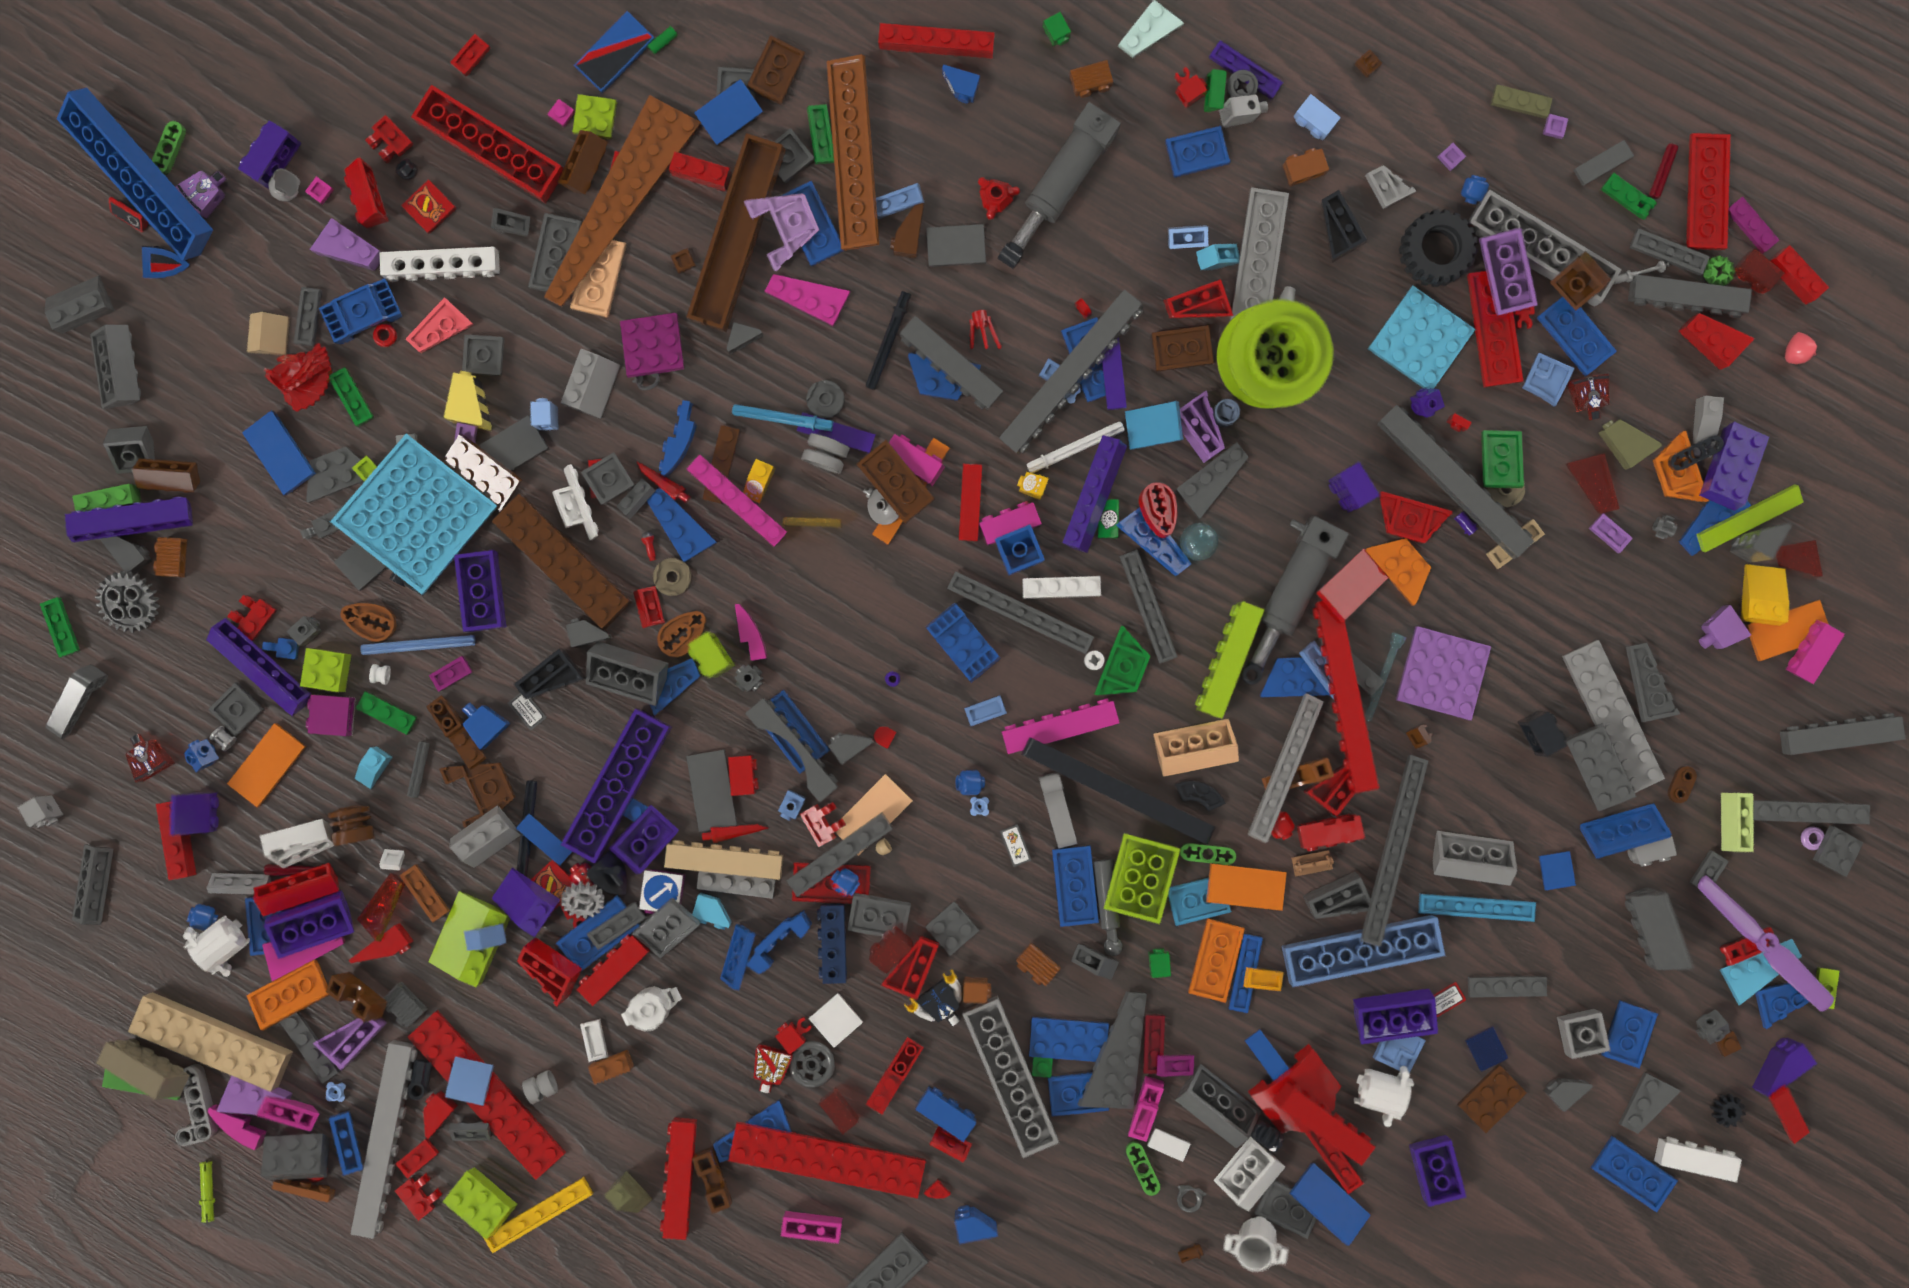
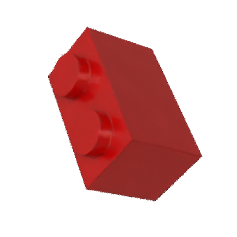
M753 755L728 757L731 796L755 794L756 790H759L758 778H755L754 772L758 769L757 759H754Z

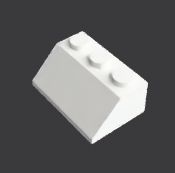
M1250 1136L1213 1181L1237 1205L1249 1212L1284 1170L1285 1166Z

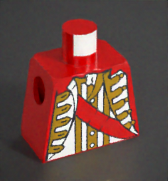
M758 1044L755 1056L754 1079L761 1080L759 1091L771 1093L773 1084H781L793 1057L792 1053L789 1055L785 1050Z

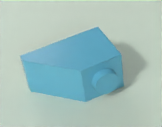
M1213 244L1196 252L1201 270H1214L1238 264L1240 258L1237 244Z
M370 747L359 763L355 779L372 789L393 757L379 747Z

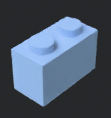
M1312 94L1309 95L1294 115L1298 125L1308 128L1315 138L1322 140L1326 138L1341 118Z
M1203 225L1168 228L1169 248L1207 247L1208 227Z
M545 398L536 399V402H530L531 425L538 430H558V407Z

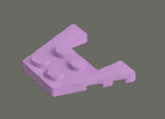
M804 194L744 201L751 218H755L767 211H770L784 243V246L767 254L775 271L819 230Z

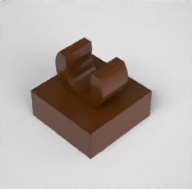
M1370 49L1355 62V66L1366 78L1382 65V62Z
M1426 724L1419 725L1406 732L1415 749L1425 746L1432 741L1431 737L1433 734L1427 733L1425 730Z

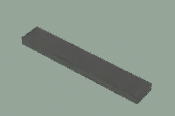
M1138 550L1119 556L1159 664L1177 658V653Z

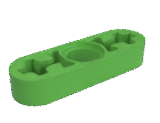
M171 121L165 126L152 158L156 166L158 164L165 165L164 168H159L164 175L170 173L186 134L185 128L176 121ZM172 129H178L179 132L173 133ZM166 144H172L173 146L170 153H164V146Z
M1185 843L1180 847V855L1187 861L1231 865L1236 860L1235 851L1229 847ZM1189 846L1193 851H1198L1197 847H1201L1199 850V859L1196 858V854H1190V856L1187 857V854H1185L1183 851L1187 850ZM1207 848L1213 851L1211 859H1204L1202 856L1203 851ZM1216 849H1220L1219 854H1225L1226 851H1229L1232 858H1228V861H1225V858L1218 857V861H1215L1217 857Z
M1131 1141L1126 1146V1154L1144 1192L1150 1196L1156 1195L1160 1190V1184L1142 1145L1138 1141ZM1131 1147L1140 1148L1138 1154L1141 1159L1137 1160L1134 1153H1129L1132 1151ZM1141 1163L1147 1164V1172H1138V1165ZM1148 1176L1153 1184L1156 1183L1153 1190L1146 1188L1148 1187L1146 1180Z

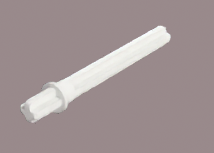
M1121 422L1114 423L1049 454L1040 455V458L1027 463V468L1030 473H1035L1043 468L1048 469V466L1100 443L1102 435L1113 437L1124 432V426Z

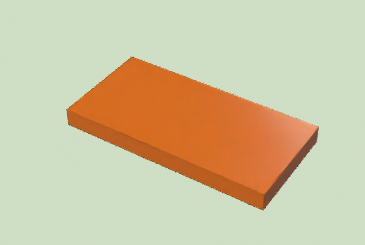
M1816 600L1790 609L1788 622L1780 626L1753 622L1745 625L1751 634L1749 638L1757 660L1762 661L1799 648V644L1806 638L1811 625L1816 620L1828 624L1821 601Z
M274 723L227 784L253 805L260 807L307 746L280 725Z
M1210 863L1206 902L1283 911L1287 872Z
M1209 918L1206 919L1188 990L1189 994L1226 1003L1245 930L1244 927Z
M314 959L246 996L260 1030H265L329 996V994L326 992L328 984L318 961Z

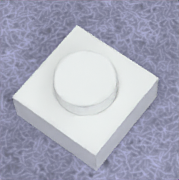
M384 849L379 863L380 869L400 870L405 856L404 851Z

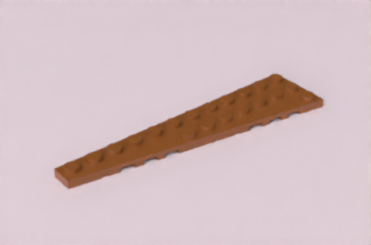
M649 95L544 296L545 299L563 307L579 283L586 277L591 267L611 244L610 242L620 232L646 198L648 192L668 169L674 151L680 153L683 146L701 125L700 121Z

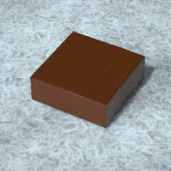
M688 248L671 255V259L679 274L696 267Z

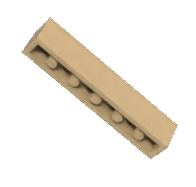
M672 840V843L667 844L664 867L780 880L784 855H780V851L775 850L761 853L760 849L756 848L742 851L741 847L730 846V849H724L719 844H711L710 847H705L700 842H692L691 845H686L684 841Z

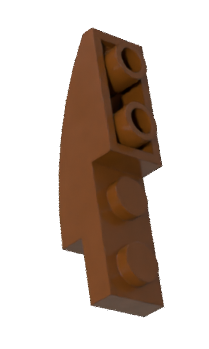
M441 695L426 706L469 769L472 770L487 759L483 751L477 747L464 728L462 718L444 696Z

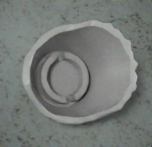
M278 168L271 176L268 186L274 198L279 201H290L297 196L299 192L298 187L301 182L296 175L285 169Z

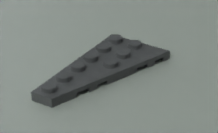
M1126 991L1117 1011L1118 1016L1115 1023L1111 1025L1108 1039L1106 1042L1104 1041L1092 1069L1093 1074L1085 1085L1086 1090L1082 1099L1080 1098L1077 1104L1080 1107L1133 1109L1146 993Z

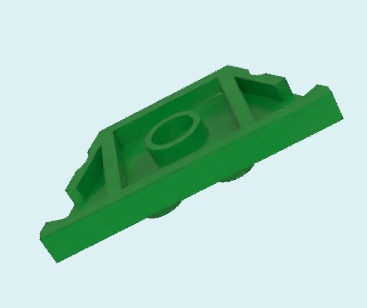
M1124 626L1119 628L1094 695L1137 692L1150 655Z

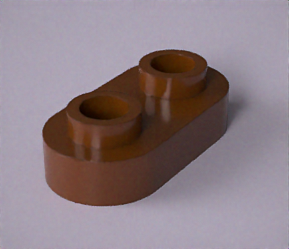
M1681 766L1676 770L1667 793L1672 802L1684 803L1688 800L1697 778L1696 771L1692 767ZM1687 772L1690 775L1688 779L1685 778V774ZM1679 790L1682 791L1681 797H1678L1677 795Z

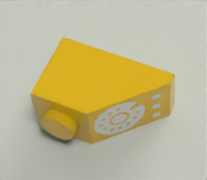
M755 459L743 492L750 500L761 503L774 474V466Z
M1026 472L1025 476L1021 475L1018 481L1019 492L1040 500L1049 478Z

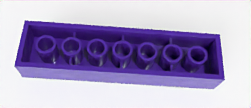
M639 708L634 710L561 845L594 864L600 860L672 726Z

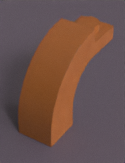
M1328 758L1299 764L1289 789L1309 783H1317L1333 777L1334 774ZM1271 775L1262 778L1265 790L1267 788Z

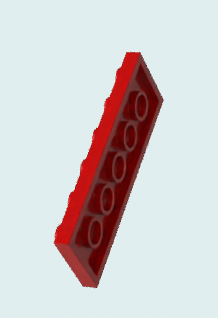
M1690 134L1686 247L1689 249L1725 250L1728 247L1731 134Z
M1486 271L1467 274L1483 388L1523 382L1513 312L1501 315L1495 313Z

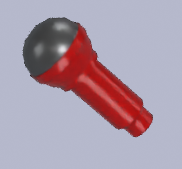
M644 532L641 535V541L646 546L648 558L650 561L656 560L653 546L654 535L651 532Z

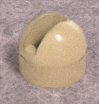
M885 838L876 844V851L880 855H886L892 851L891 845Z

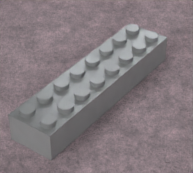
M1491 190L1485 194L1468 220L1467 226L1469 228L1473 227L1474 234L1480 238L1521 228L1529 267L1549 280H1553L1571 262L1586 251L1612 279L1601 291L1587 301V303L1594 307L1602 303L1622 270Z
M998 995L988 999L987 1003H978L962 1010L964 1019L1022 1157H1027L1059 1143L1057 1134Z

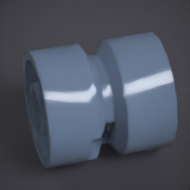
M1224 399L1214 407L1213 416L1216 425L1219 427H1229L1238 419L1240 408L1235 401Z

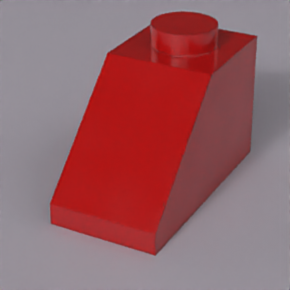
M442 1091L436 1095L432 1093L425 1101L427 1105L423 1109L425 1137L427 1139L439 1129L458 1106L452 1099L446 1098V1094Z

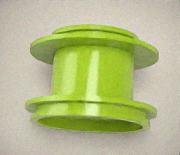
M1291 300L1268 301L1243 310L1227 324L1221 334L1217 347L1218 371L1226 388L1241 402L1265 409L1296 405L1313 396L1325 382L1330 372L1333 358L1331 337L1322 319L1307 306ZM1261 333L1266 336L1264 344L1259 340ZM1279 334H1283L1285 337L1283 344L1278 340ZM1289 351H1292L1294 354L1292 361L1287 357ZM1268 353H1271V354H1272V356L1270 357V359H1267V357H1266V356L1269 355ZM1260 367L1265 369V375L1260 371ZM1280 367L1284 370L1282 378L1277 373Z

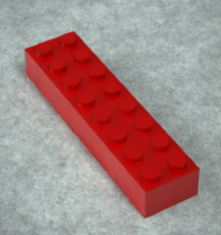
M433 85L430 86L411 116L420 126L545 204L558 185V180L563 171L561 165Z

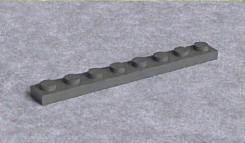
M956 571L947 588L1084 654L1087 653L1094 638L1079 629Z

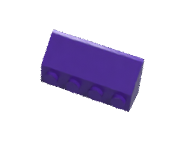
M342 890L267 916L264 923L278 959L354 933L349 906Z
M1429 988L1353 999L1354 1016L1361 1044L1438 1034L1436 999Z

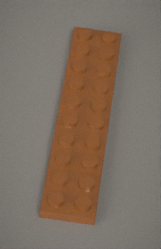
M861 54L827 61L840 241L843 251L879 245L865 56Z

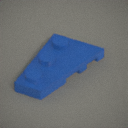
M693 658L668 668L667 680L656 706L650 704L654 716L701 676Z
M1788 982L1762 988L1755 993L1763 1028L1765 1029L1771 1027L1779 1019H1784L1787 1017V1014L1795 1009H1799L1809 1003Z

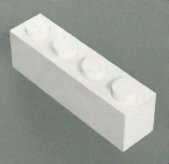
M1100 576L1022 579L1023 599L1101 596Z
M1666 1137V1139L1659 1138L1654 1161L1658 1164L1737 1182L1742 1159L1735 1156V1152L1724 1149L1723 1152L1716 1151V1148L1707 1145L1701 1148L1697 1147L1698 1144L1685 1141V1144L1679 1143L1678 1139Z

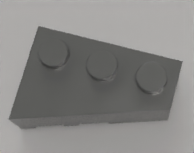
M1356 872L1303 895L1309 912L1315 919L1368 911L1371 900L1362 878Z

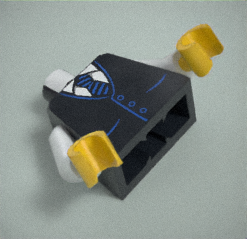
M950 970L952 973L950 976H946L943 973L944 978L918 996L916 1001L910 998L912 1004H904L906 1009L931 1022L936 1020L939 1023L946 1018L951 1026L957 1024L961 1019L955 1010L960 1007L962 989L954 970Z

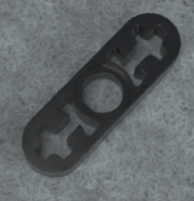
M1709 436L1671 455L1668 459V465L1674 471L1683 470L1720 452L1723 449L1724 442L1719 436ZM1711 440L1717 442L1715 448L1705 450L1704 447L1712 443ZM1693 448L1700 450L1701 454L1697 459L1691 456ZM1676 457L1677 459L1684 457L1688 459L1680 462V466L1674 464L1677 461Z

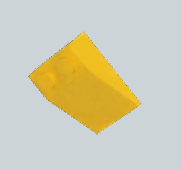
M1746 564L1744 569L1741 621L1778 626L1787 623L1789 596L1785 569Z

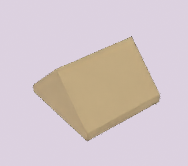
M266 312L250 314L247 352L275 355L287 354L289 317Z

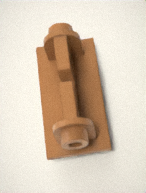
M1329 850L1291 858L1295 877L1333 869L1332 864L1334 862L1333 858L1330 857Z

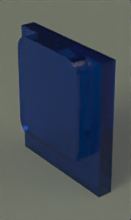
M1493 1027L1465 1040L1481 1072L1508 1059Z

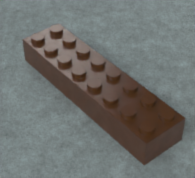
M518 494L492 520L601 629H607L632 603L523 495Z

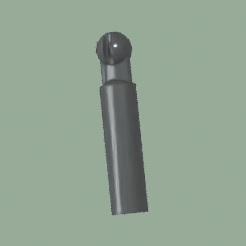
M1113 859L1094 861L1101 929L1106 930L1107 933L1104 950L1110 956H1117L1123 949L1122 942L1117 938V929L1120 927L1119 913L1104 909L1114 871Z

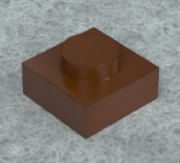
M1732 1030L1721 1041L1715 1042L1721 1055L1724 1057L1742 1049Z

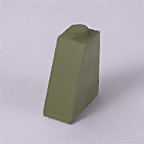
M1611 419L1602 425L1603 430L1598 432L1624 470L1632 468L1662 446L1659 441L1621 419L1614 422Z
M627 1171L611 1185L604 1195L617 1210L639 1213L652 1200L648 1193Z

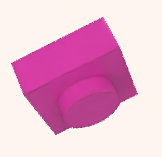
M558 99L549 111L548 116L565 127L575 111Z
M316 176L305 192L323 205L334 189Z

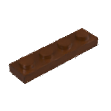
M721 425L711 465L728 479L740 430ZM705 487L702 499L722 504V501Z

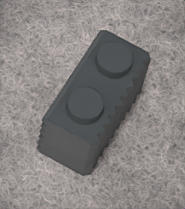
M403 982L398 983L383 997L387 1001L385 1010L389 1013L392 1012L397 1017L396 1021L403 1027L408 1028L413 1025L428 1010Z

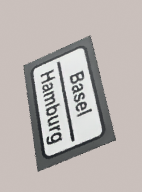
M520 693L508 702L530 731L547 718L532 699L525 700Z

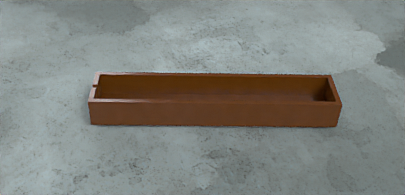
M746 133L686 316L690 321L727 332L765 213L755 218H751L744 201L771 197L786 152L782 144Z

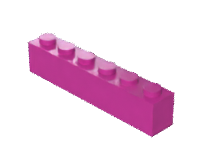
M700 454L687 468L691 475L773 547L787 533Z
M1107 698L1097 701L1098 705L1090 707V704L1078 706L1079 710L1074 712L1071 709L1060 711L1061 715L1053 717V714L1042 716V720L1035 722L1034 719L1027 720L1020 727H1016V724L1004 727L1005 731H1002L1007 753L1011 754L1022 751L1029 737L1047 744L1119 724L1114 701H1109Z

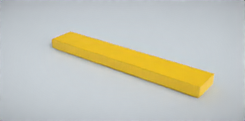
M582 1177L502 1224L495 1235L488 1239L484 1238L493 1254L593 1195V1191L585 1177Z

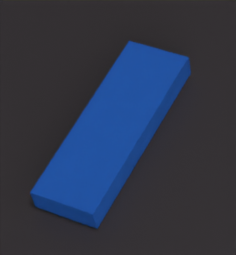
M529 813L516 827L518 831L559 866L572 853L571 850L561 845L562 841Z

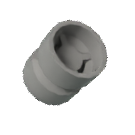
M550 1070L538 1074L537 1078L531 1077L522 1082L526 1098L531 1104L543 1100L544 1096L550 1097L558 1093L557 1082Z

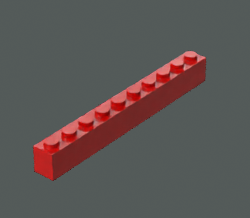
M1324 601L1317 602L1315 608H1313L1314 619H1318L1319 626L1316 627L1318 638L1322 639L1323 645L1320 646L1321 655L1325 657L1327 663L1324 664L1326 676L1329 675L1330 678L1328 690L1329 694H1333L1334 698L1332 710L1334 714L1337 713L1336 729L1338 733L1341 732L1342 740L1339 741L1341 751L1345 752L1346 759H1343L1345 771L1349 772L1350 778L1347 779L1348 788L1352 790L1353 794L1377 790L1379 786L1345 620L1341 622Z

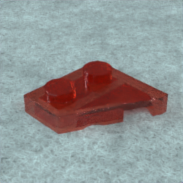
M1816 540L1779 547L1776 553L1778 566L1811 574L1815 577L1823 576Z

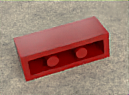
M675 151L669 167L672 176L727 192L732 175L728 167Z
M1790 245L1781 249L1767 262L1805 305L1815 301L1829 288Z

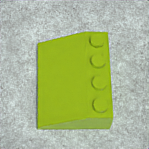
M1124 834L1104 909L1160 924L1180 849L1161 842Z
M459 891L428 962L462 982L474 987L480 986L499 945L482 950H467L464 931L503 924L505 932L510 917L501 908Z

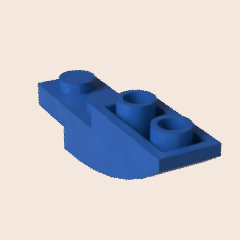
M682 400V405L678 406L677 416H679V422L674 426L676 438L668 437L667 441H664L663 444L665 455L664 460L660 461L659 471H662L661 475L668 477L681 463L694 437L697 424L690 421L693 405L690 401Z

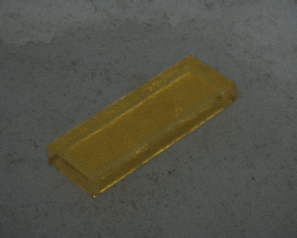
M784 517L783 525L790 527L842 528V521L840 519Z

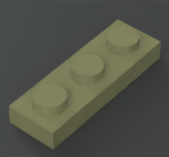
M1497 84L1494 89L1491 105L1546 119L1549 115L1553 98Z

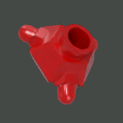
M983 177L978 179V184L981 186L979 192L983 207L987 210L988 219H994L995 214L1001 213L1013 201L1014 196L1020 193L1018 187H1011L1009 183L995 179L986 180Z

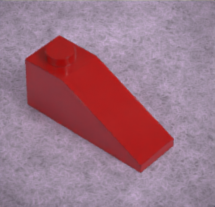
M399 923L348 961L356 963L393 956L397 953L402 955L411 948L409 945L414 940Z

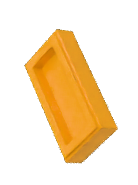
M1246 967L1243 986L1246 988L1281 991L1284 972Z

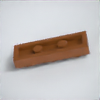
M415 864L400 875L432 923L450 911L418 864Z
M275 1180L272 1185L273 1190L327 1203L334 1198L336 1190L330 1189L328 1185L316 1186L307 1180Z

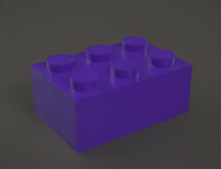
M269 120L267 124L262 126L257 140L252 142L248 154L241 159L238 169L269 189L268 183L273 173L278 168H286L301 142Z
M1360 462L1328 480L1330 482V490L1333 494H1337L1340 499L1338 502L1344 511L1347 510L1348 513L1380 496Z
M1443 1135L1409 1144L1422 1198L1428 1207L1466 1197L1452 1140L1449 1137Z

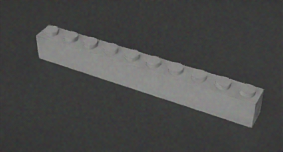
M398 1040L388 1043L351 1235L374 1239L383 1229L384 1222L381 1220L382 1215L387 1210L388 1203L385 1200L386 1195H389L391 1190L389 1180L395 1170L393 1160L398 1154L399 1145H397V1140L400 1138L403 1127L400 1125L401 1120L404 1119L406 1114V1107L404 1105L405 1100L409 1097L407 1094L408 1084L412 1079V1064L415 1062L418 1054L413 1043Z

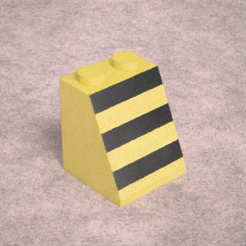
M460 371V374L453 373L444 418L455 424L463 422L477 425L479 429L491 431V421L482 382L469 372Z

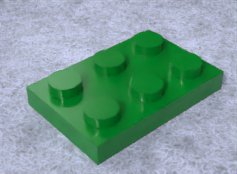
M1483 430L1481 433L1483 487L1523 488L1522 431Z

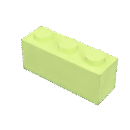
M1721 793L1722 851L1754 852L1753 793Z

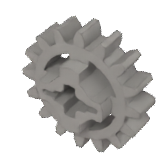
M579 881V885L572 883L571 888L566 887L565 892L562 894L561 905L564 906V911H569L570 916L576 914V918H579L582 915L584 919H587V915L594 917L595 913L599 914L600 909H603L604 895H602V889L597 890L596 884L590 886V882H587L586 885H583L582 881Z

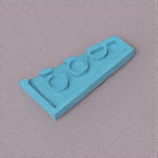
M1793 939L1780 944L1789 949L1797 959L1802 957ZM1764 952L1720 969L1738 1005H1741L1779 975L1770 966L1763 955Z

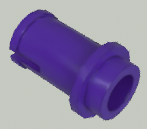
M1464 511L1454 518L1464 529V534L1467 533L1470 536L1478 529L1476 527L1477 524H1474Z
M889 672L885 676V682L891 687L897 686L900 683V676L897 672ZM892 675L896 677V681L894 683L890 682V677Z

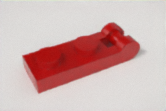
M1771 927L1762 929L1764 933L1774 934ZM1746 937L1719 947L1721 953H1724L1726 957L1725 962L1727 966L1737 964L1762 953L1757 948L1756 943ZM1766 939V942H1767L1766 946H1770V945L1768 944L1769 939ZM1736 949L1738 955L1734 956L1732 951Z

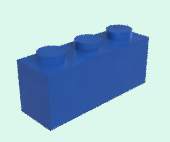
M928 1086L916 1104L915 1110L964 1142L976 1124L975 1114L969 1109L964 1111L954 1099L949 1098L948 1100L942 1096L943 1092L938 1088L933 1087L932 1089Z
M350 1110L330 1116L329 1120L343 1176L363 1170L364 1165Z

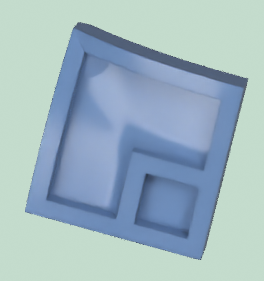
M1538 353L1522 389L1535 394L1555 407L1574 368Z
M1417 1036L1379 1042L1373 1058L1399 1071L1400 1067L1406 1066L1410 1073L1426 1040Z

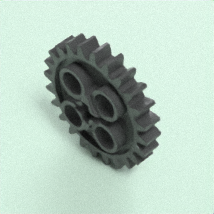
M124 571L115 572L111 576L109 575L104 578V581L100 583L101 587L96 589L100 593L95 596L96 599L100 600L96 606L102 608L98 613L105 614L103 620L109 619V626L116 624V630L122 627L123 632L129 629L131 633L136 630L141 631L150 626V623L156 620L154 617L159 614L156 609L160 605L155 603L159 600V597H154L153 595L157 590L150 589L153 585L152 583L145 584L147 578L140 580L139 573L133 576L132 571L126 574Z

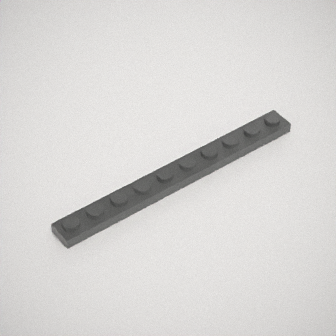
M1408 755L1360 939L1362 942L1381 947L1428 764V760L1413 755Z

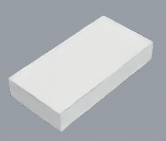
M600 1019L581 1023L580 1026L588 1061L608 1058Z
M1154 1127L1147 1143L1148 1147L1182 1162L1191 1145L1190 1142Z

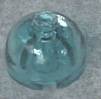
M1204 523L1189 525L1180 537L1181 550L1187 558L1194 561H1203L1210 558L1218 547V536L1215 530Z

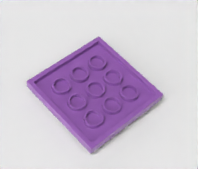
M1415 626L1396 700L1466 720H1472L1491 646Z

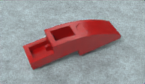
M908 1037L905 1039L875 1086L874 1091L866 1102L867 1106L881 1115L884 1113L924 1047Z

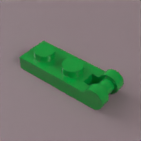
M1615 173L1610 175L1600 189L1643 220L1649 215V210L1653 209L1657 204L1654 199L1647 197ZM1639 202L1644 205L1642 208L1637 206Z

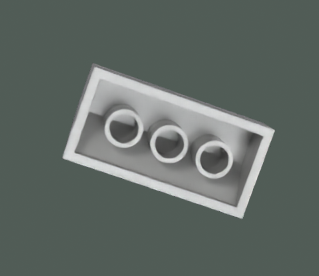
M1437 831L1433 853L1434 875L1510 886L1517 872L1513 841Z

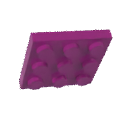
M677 313L620 321L626 375L628 378L685 369Z

